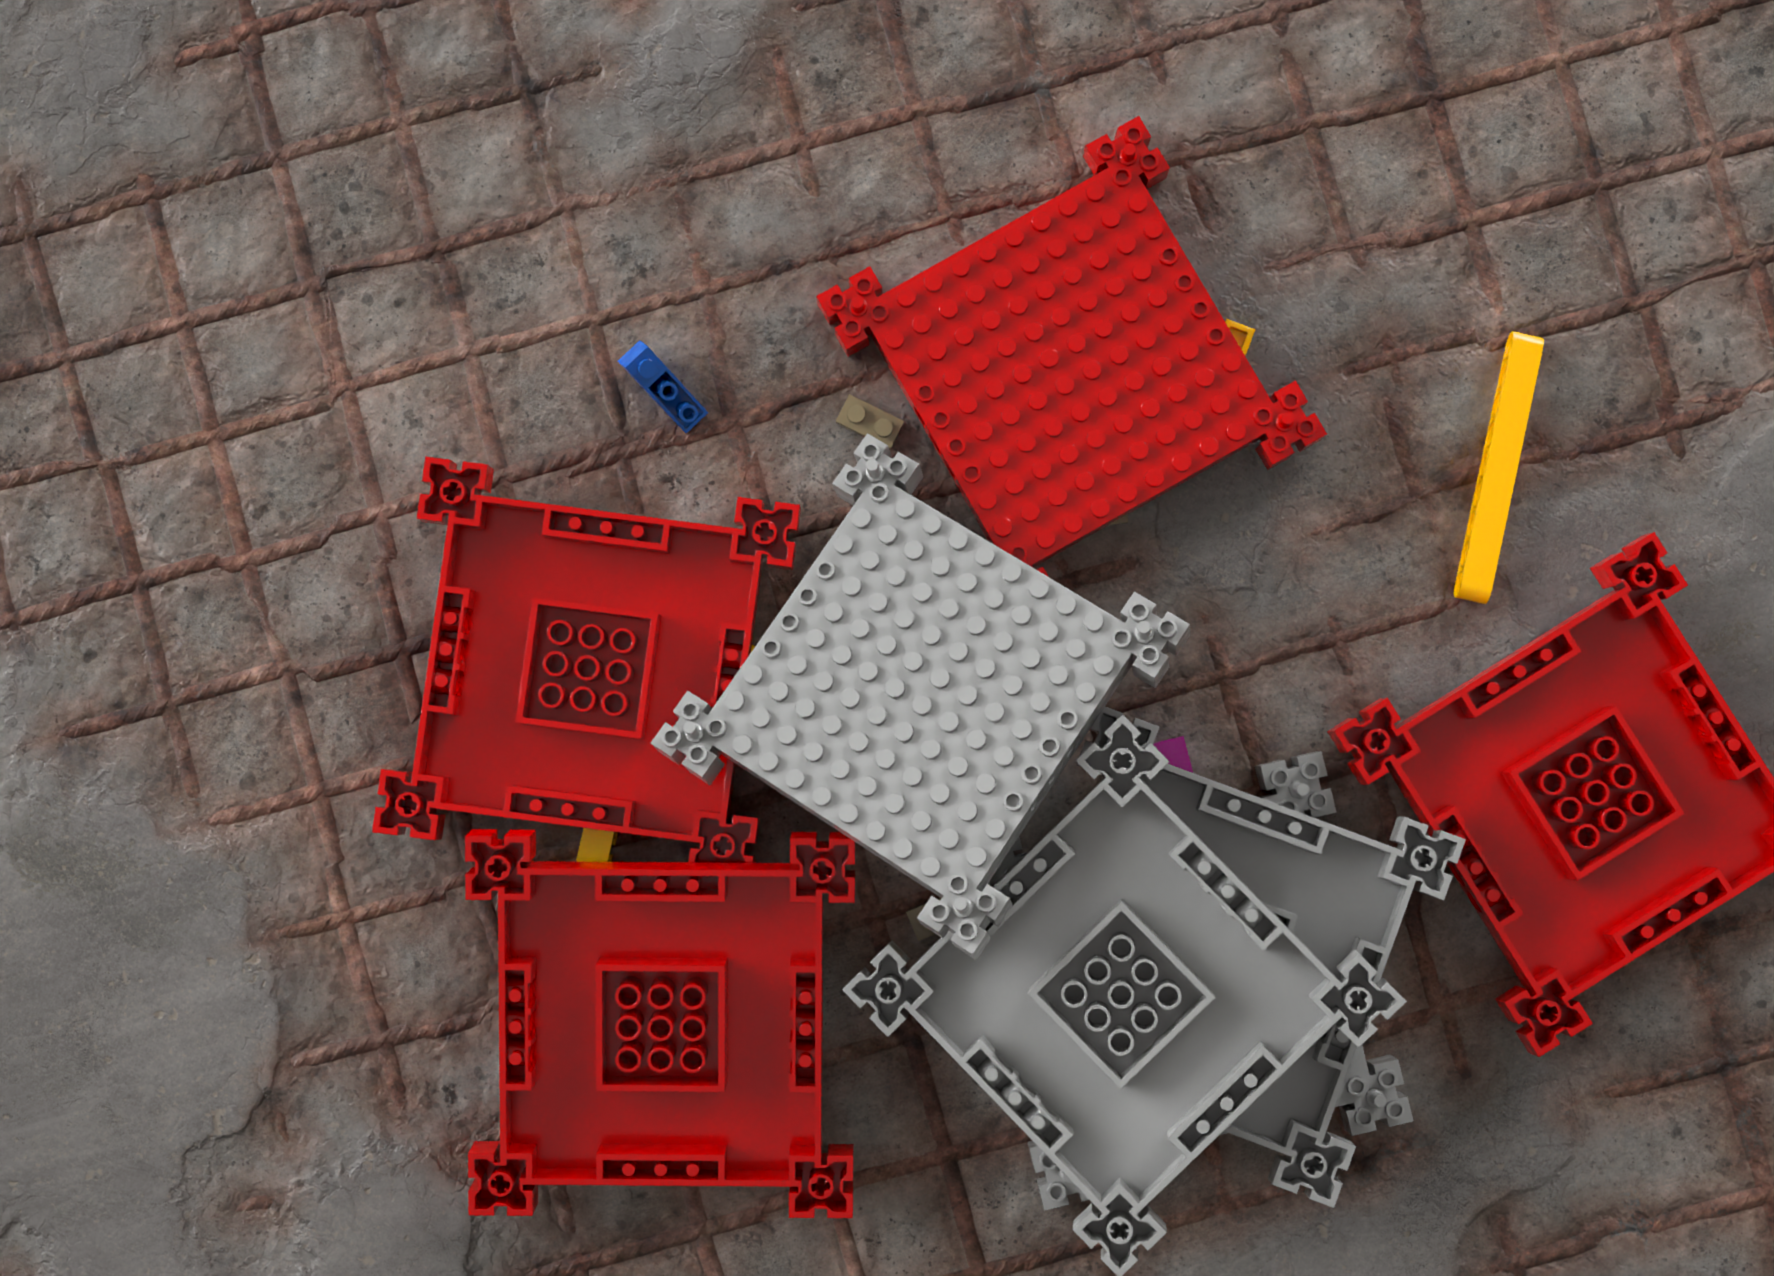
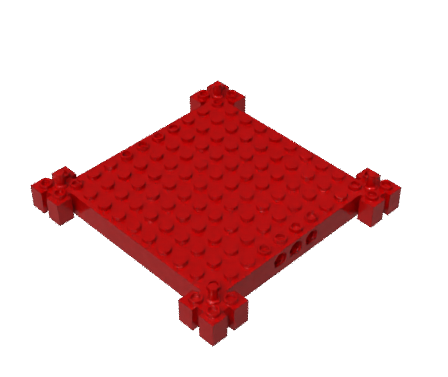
M1140 116L1119 126L1115 140L1111 141L1109 136L1105 134L1085 145L1083 157L1094 176L900 285L883 293L880 282L869 266L849 277V289L842 292L837 284L816 296L818 306L829 325L837 321L840 324L834 328L835 335L847 357L869 345L868 335H871L988 541L1032 568L1258 440H1261L1262 443L1255 450L1268 471L1289 459L1295 453L1291 446L1295 445L1298 451L1301 452L1321 441L1327 435L1315 413L1308 417L1304 414L1302 408L1308 403V400L1296 380L1274 392L1271 397L1268 396L1147 189L1165 180L1170 167L1158 147L1151 151L1148 150L1151 135ZM1043 566L1037 569L1039 572L1048 576Z
M425 456L422 482L431 487L429 495L420 494L416 519L424 523L447 525L413 771L381 769L377 794L386 795L387 797L385 806L375 807L372 832L404 835L406 827L411 828L410 837L441 840L446 814L437 813V809L697 842L700 843V848H690L688 862L754 863L755 855L746 854L747 843H757L760 817L735 814L733 815L732 823H728L736 764L720 755L719 759L725 765L712 784L708 785L691 774L682 764L679 766L658 752L651 742L665 722L672 727L676 724L679 718L673 710L687 690L713 708L750 655L763 558H767L768 567L793 570L796 544L795 542L788 541L789 532L798 533L801 515L800 505L775 502L774 511L764 510L763 500L737 497L734 522L737 526H743V529L483 496L481 493L491 494L494 469L488 464L463 461L462 470H457V464L450 459Z
M1655 532L1640 536L1621 548L1623 552L1610 555L1590 568L1602 589L1613 587V591L1396 726L1393 725L1401 720L1389 699L1381 698L1359 711L1363 718L1361 722H1358L1356 718H1348L1327 731L1340 753H1348L1350 751L1355 759L1347 764L1360 785H1369L1389 772L1419 821L1429 826L1427 833L1430 837H1432L1434 830H1442L1466 839L1458 863L1447 862V865L1524 986V988L1514 986L1495 998L1508 1021L1518 1025L1522 1024V1027L1515 1032L1528 1053L1537 1057H1541L1560 1045L1556 1037L1557 1034L1562 1033L1573 1037L1593 1024L1580 1002L1572 998L1774 872V777L1661 601L1687 587L1688 584L1675 564L1665 566L1660 558L1666 555L1667 551Z
M472 829L465 835V862H475V867H472L465 874V900H492L498 893L500 1141H475L468 1152V1178H475L468 1190L469 1215L494 1216L499 1206H507V1216H533L538 1205V1185L789 1187V1218H814L815 1209H827V1218H853L854 1144H828V1153H822L823 893H829V903H855V870H846V865H855L856 842L841 832H830L829 841H817V832H791L790 863L531 861L536 856V830L510 829L504 836V839H498V829Z

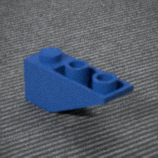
M639 340L618 360L631 377L685 433L691 430L708 414L704 407L642 341Z

